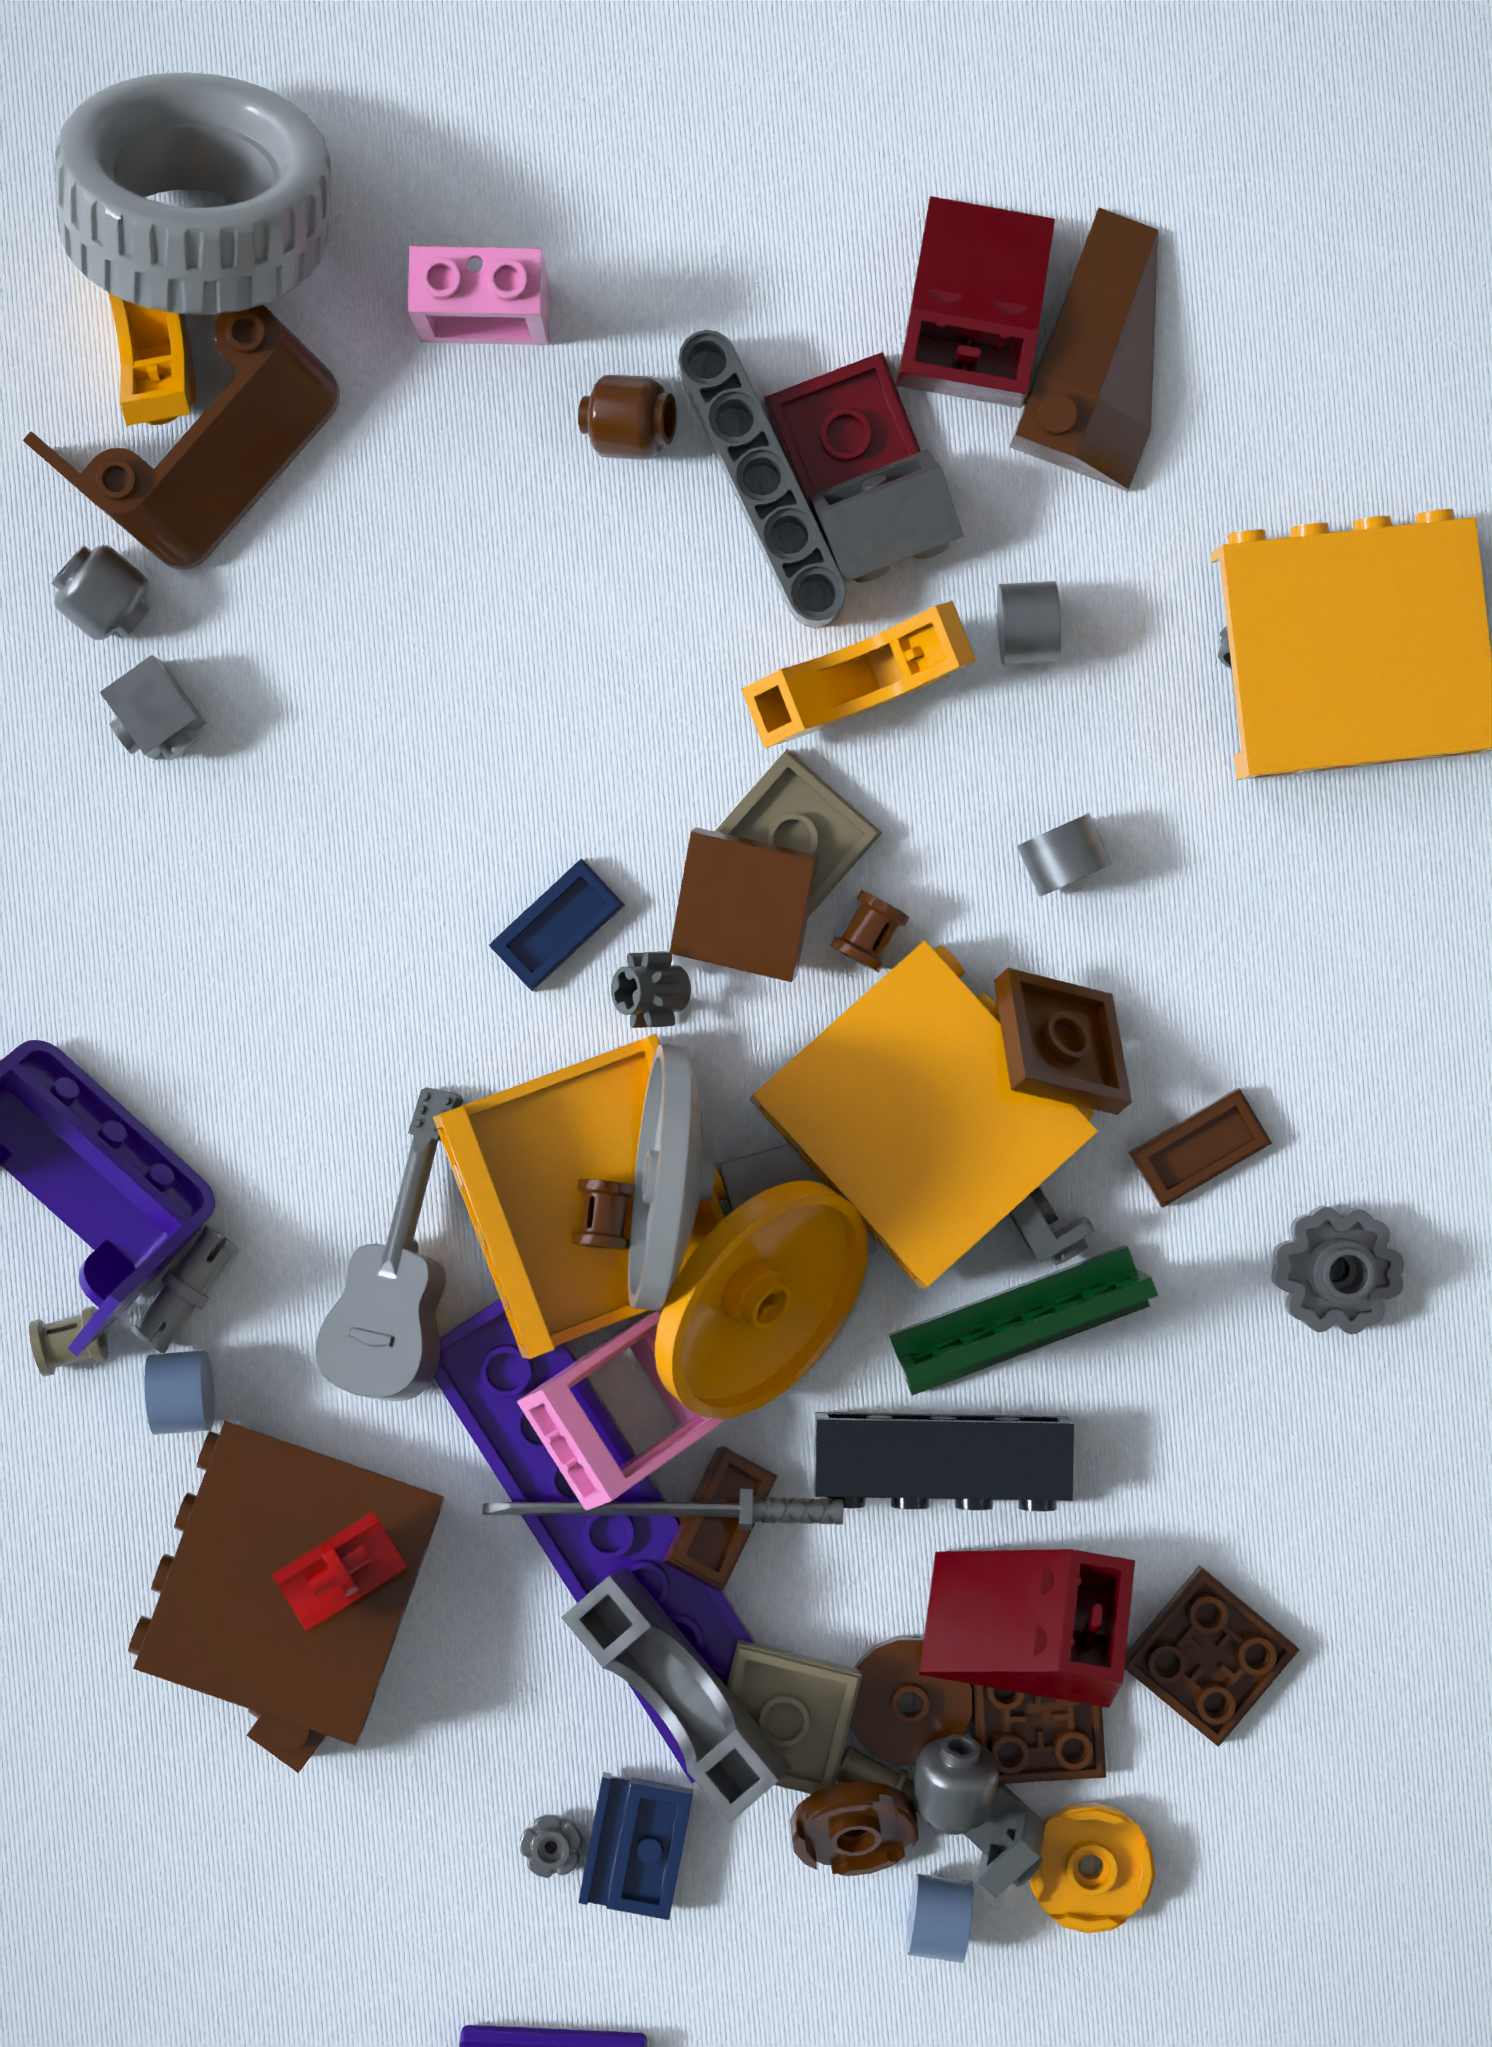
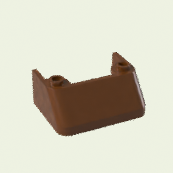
M264 305L237 312L221 313L214 328L216 346L223 357L239 370V373L154 469L136 453L123 448H112L99 453L79 473L32 431L22 440L103 512L169 567L186 570L202 564L327 423L339 405L340 390L332 372Z

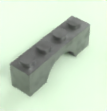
M627 1566L609 1575L561 1617L603 1669L609 1670L627 1681L655 1709L678 1742L686 1761L687 1772L729 1823L774 1786L792 1768L791 1764Z

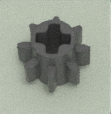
M670 951L627 954L628 966L619 968L614 974L611 983V996L616 1009L624 1015H631L630 1027L674 1026V1013L684 1010L690 1000L691 984L687 972L679 965H671L672 952Z

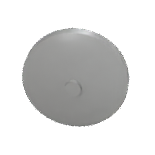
M664 1044L657 1046L646 1088L636 1157L635 1190L632 1196L629 1236L628 1292L630 1306L634 1309L661 1310L678 1276L688 1249L699 1201L710 1202L713 1191L714 1163L703 1162L702 1113L699 1091L689 1050L683 1046Z

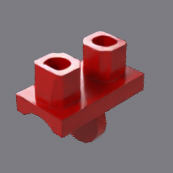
M373 1511L279 1570L272 1577L303 1628L308 1632L403 1572L408 1566Z

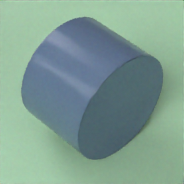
M207 1351L148 1355L145 1364L144 1385L147 1418L152 1434L160 1435L212 1430L214 1422V1384Z
M924 1874L915 1875L907 1923V1955L959 1963L964 1962L969 1943L974 1889L972 1881Z

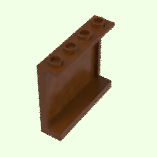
M224 1420L220 1434L209 1431L202 1446L197 1468L206 1472L197 1495L187 1492L179 1508L174 1529L182 1531L183 1534L175 1556L164 1554L155 1573L151 1590L160 1593L152 1618L142 1615L131 1638L128 1653L137 1655L133 1669L356 1746L359 1744L442 1509L444 1496ZM374 1511L408 1568L306 1632L272 1575Z

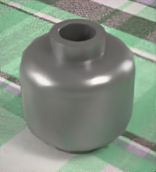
M83 545L51 582L58 589L54 598L56 609L93 640L108 638L115 631L126 638L150 610L141 602L148 589V579L108 545L98 546L92 551Z
M954 1734L931 1741L921 1749L916 1760L911 1793L914 1809L932 1828L945 1834L959 1835L981 1826L989 1819L995 1804L999 1779L997 1759L987 1747L966 1735Z

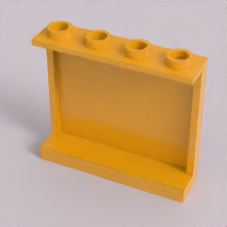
M1441 509L1416 514V524L1392 526L1391 516H1376L1353 521L1354 530L1333 533L1329 532V523H1311L1290 528L1291 537L1268 540L1266 538V530H1247L1228 534V544H1223L1210 553L1211 563L1220 562L1241 752L1233 755L1236 781L1492 751V653L1476 517L1455 519L1454 509Z
M925 940L760 1087L749 1099L828 1187L856 1207L863 1218L866 1230L920 1289L929 1287L1098 1132L1089 1122L1094 1116L1092 1109L1011 1091L998 1005L983 992L976 997L960 980L965 971L956 958L941 945L933 950Z
M657 1034L433 1117L522 1358L532 1359L555 1350L554 1347L647 1311L644 1309H634L630 1306L628 1292L629 1245L628 1250L575 1245L571 1244L572 1234L578 1232L580 1226L583 1193L578 1190V1180L594 1179L634 1185L646 1088L653 1057L657 1046L660 1044ZM715 1165L710 1202L699 1201L690 1242L680 1271L703 1239L725 1218L719 1201L726 1198V1193ZM632 1196L627 1198L623 1236L627 1239L630 1236Z

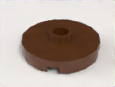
M896 1636L874 1645L856 1662L854 1669L862 1670L863 1674L851 1719L855 1735L873 1755L896 1765H916L921 1749L931 1741L954 1734L964 1735L972 1717V1688L970 1684L919 1675L923 1638H914L913 1636ZM908 1692L918 1694L922 1698L920 1707L914 1712L902 1711L898 1707V1701L903 1694Z
M849 1782L835 1784L816 1791L797 1805L790 1819L793 1849L799 1859L805 1865L817 1870V1862L823 1865H831L832 1874L842 1876L872 1874L891 1867L905 1857L904 1848L910 1843L914 1847L919 1839L917 1815L913 1802L904 1792L882 1783Z

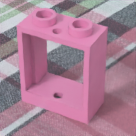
M409 246L408 314L421 342L548 345L549 278L542 249ZM479 258L483 261V267L481 270L473 272L468 269L469 260Z
M659 1311L631 1323L517 1401L585 1511L613 1501L726 1420V1418L713 1419L695 1414L673 1397L662 1384L655 1361V1340L661 1316ZM630 1347L677 1421L678 1426L619 1467L569 1388Z

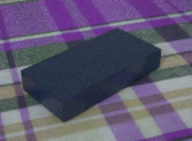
M581 858L499 934L489 946L533 992L615 916L625 904Z

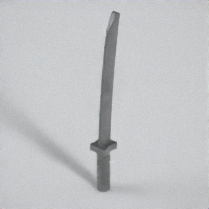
M740 1489L739 1503L608 1502L585 1511L580 1502H491L483 1504L482 1514L739 1518V1530H752L753 1523H759L760 1521L761 1523L781 1522L795 1524V1522H800V1524H814L815 1522L816 1524L835 1523L843 1525V1499H776V1497H762L761 1499L760 1497H753V1489Z

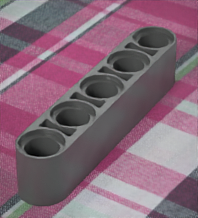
M702 330L695 332L684 341L680 348L678 363L682 384L790 613L797 622L806 627L820 628L828 626L837 619L843 609L846 594L843 578L734 346L726 336L717 331ZM708 350L721 355L726 364L722 373L711 379H704L695 375L689 365L692 358L699 352ZM739 408L750 415L753 425L743 436L729 437L723 434L717 427L716 422L720 414L727 409ZM760 465L768 466L775 470L780 479L778 488L771 494L764 496L755 495L744 484L746 473L753 467ZM794 523L804 530L808 541L799 552L792 554L782 553L772 544L771 534L774 529L780 524ZM813 580L823 581L833 590L835 597L833 604L825 611H809L799 601L798 591L801 586Z

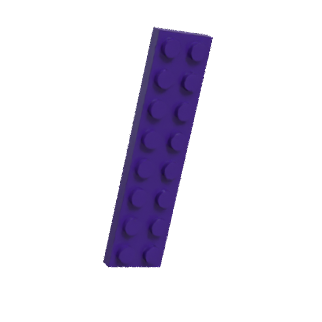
M499 1299L439 1337L440 1358L434 1379L512 1502H580L517 1403L522 1397L577 1360L566 1343L554 1347L555 1350L532 1359L522 1358L502 1302ZM585 1377L569 1388L617 1465L621 1467L635 1457L637 1454L588 1377ZM648 1475L611 1502L667 1501L651 1476ZM521 1515L577 1603L609 1575L627 1566L725 1686L738 1639L756 1643L724 1591H715L662 1562L680 1525L676 1516ZM629 1684L693 1784L696 1781L687 1772L684 1755L672 1732L648 1701Z

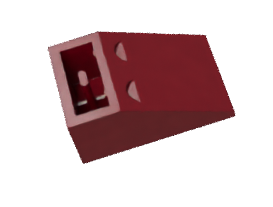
M930 196L896 386L1010 407H1022L1028 394L1037 344L1055 218Z
M1073 1549L935 1552L919 1675L1110 1708L1123 1683L1135 1560Z

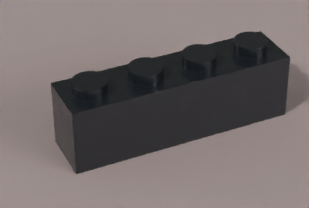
M815 1412V1497H827V1499L834 1500L843 1499V1508L865 1507V1498H891V1507L898 1509L929 1508V1499H955V1508L962 1510L993 1509V1500H1019L1018 1508L1021 1510L1054 1511L1057 1510V1501H1073L1074 1423L1068 1416Z

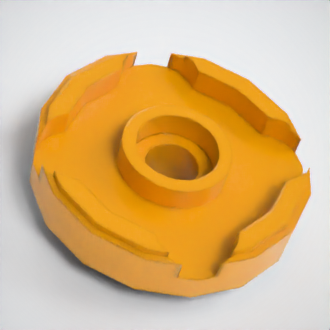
M1095 1801L1069 1804L1048 1816L1044 1821L1046 1824L1041 1851L1043 1862L1029 1880L1030 1888L1042 1909L1063 1927L1087 1934L1111 1931L1126 1923V1919L1133 1916L1137 1909L1140 1911L1149 1899L1155 1878L1153 1851L1138 1823L1119 1808ZM1087 1855H1094L1101 1859L1099 1869L1092 1874L1082 1873L1078 1869L1079 1862Z

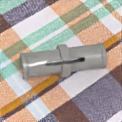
M205 1226L202 1230L203 1233L175 1272L167 1271L162 1278V1282L165 1284L164 1288L137 1325H134L131 1329L137 1337L146 1343L158 1325L163 1322L150 1340L152 1343L151 1347L161 1353H166L169 1344L196 1307L203 1309L210 1299L206 1292L233 1255L237 1254L240 1250L239 1247L224 1237L213 1254L207 1258L221 1239L219 1233L209 1226Z

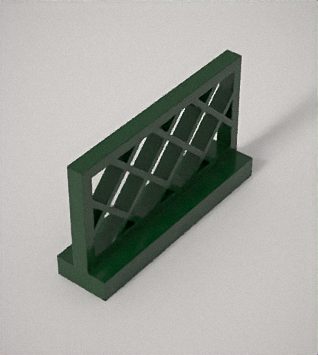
M1124 1245L889 1333L888 1335L909 1391L913 1396L1150 1307L1148 1299L1156 1297L1158 1294L1152 1278L1135 1267L1129 1248Z

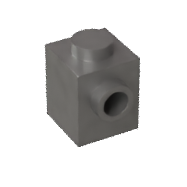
M153 655L100 691L102 697L117 716L109 725L130 754H134L140 749L145 756L154 760L161 755H164L168 761L187 751L199 740L195 731L206 724L165 664Z

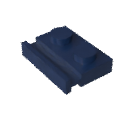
M603 1772L578 1903L607 1906L606 1909L669 1920L693 1798V1789L632 1777L631 1779L615 1777L611 1773Z

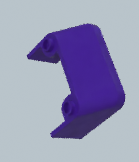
M29 1040L20 1044L0 1061V1167L2 1166L95 1250L88 1256L79 1270L81 1289L98 1307V1310L68 1347L78 1357L137 1300L203 1227L215 1210V1196L211 1187L201 1176L55 1045L41 1040Z

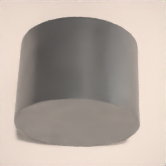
M1056 581L998 584L997 624L1002 664L1060 660L1061 616Z
M1090 813L1017 846L1039 897L1112 865Z

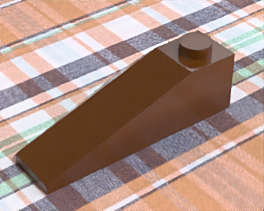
M1100 207L1098 208L1009 445L1010 448L1124 491L1129 490L1151 432L1158 229Z

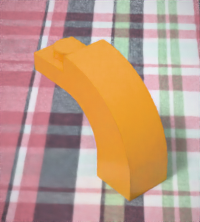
M108 293L119 345L120 406L126 426L140 423L162 425L175 420L179 416L191 414V404L196 403V385L185 314L146 308Z
M952 600L936 605L856 644L780 669L741 690L764 749L830 727L910 695L950 677L951 673L976 662V659Z

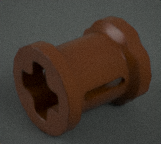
M861 890L857 896V900L860 903L842 937H834L830 946L865 967L879 973L883 967L880 957L897 927L906 926L910 917L874 895Z
M594 1179L578 1180V1190L583 1193L579 1231L572 1234L571 1244L628 1250L629 1239L623 1236L627 1198L634 1195L635 1185Z

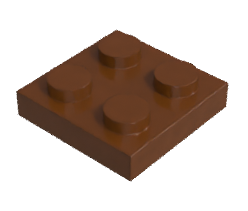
M1007 968L994 980L1011 1091L1118 1115L1132 1103L1113 994L1012 968Z

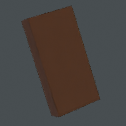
M1236 1088L1128 1153L1157 1203L1163 1208L1272 1144L1241 1089Z
M724 1446L717 1447L691 1502L739 1503L740 1489H753V1497H760L762 1499V1497H768L777 1475ZM683 1517L662 1562L715 1591H723L752 1530H739V1518Z

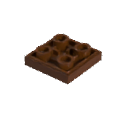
M695 827L690 833L670 952L673 955L793 982L797 977L819 855Z
M1199 1565L1126 1652L1124 1669L1219 1747L1300 1649Z
M972 1684L975 1740L987 1747L997 1759L999 1768L998 1782L1009 1784L1106 1778L1101 1706Z

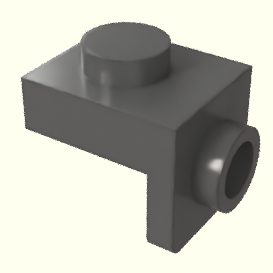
M998 1782L995 1804L989 1819L981 1826L963 1833L982 1851L977 1881L995 1898L1012 1883L1016 1887L1022 1886L1040 1868L1043 1862L1041 1851L1046 1824L1001 1782Z

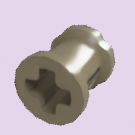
M95 1306L84 1308L79 1316L45 1324L41 1319L30 1322L29 1337L36 1365L43 1377L54 1375L56 1367L91 1358L95 1363L106 1361L108 1358V1346L105 1332L96 1338L78 1357L68 1349L97 1311Z

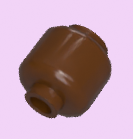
M603 375L594 384L591 395H584L581 398L578 409L579 429L582 434L589 435L591 445L599 456L607 458L652 459L658 455L663 445H670L673 441L677 424L675 398L672 394L665 392L663 385L655 377Z

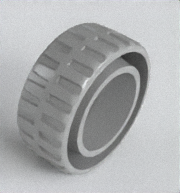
M174 72L146 75L116 83L95 93L73 111L61 128V134L57 139L55 151V197L57 225L62 246L74 265L90 281L120 299L146 308L179 314L207 315L242 311L269 303L295 289L311 274L323 256L328 236L331 196L329 152L325 146L322 134L312 120L292 102L273 91L247 81L215 74ZM191 189L224 194L241 202L220 207L192 208L168 205L145 197L165 191Z

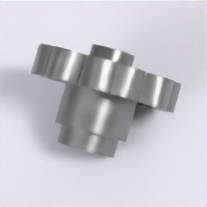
M1318 1206L1309 1215L1304 1214L1296 1217L1290 1226L1293 1241L1279 1243L1273 1250V1262L1275 1265L1271 1274L1272 1283L1276 1287L1289 1292L1285 1303L1286 1311L1289 1315L1303 1321L1306 1326L1317 1332L1327 1331L1335 1324L1340 1330L1352 1335L1362 1331L1366 1325L1371 1326L1379 1323L1385 1314V1306L1382 1299L1396 1297L1403 1288L1401 1274L1404 1268V1259L1400 1253L1386 1248L1390 1238L1389 1228L1384 1223L1374 1220L1366 1211L1358 1208L1348 1209L1340 1216L1337 1211L1330 1207ZM1341 1258L1346 1266L1345 1273L1340 1279L1331 1281L1329 1276L1330 1268L1335 1260Z

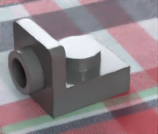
M1040 1187L1032 1191L1009 1212L1010 1217L1034 1258L1040 1263L1050 1257L1055 1266L1070 1260L1088 1248L1084 1238L1096 1231L1090 1220L1083 1216L1053 1233L1049 1225L1057 1221L1058 1218Z

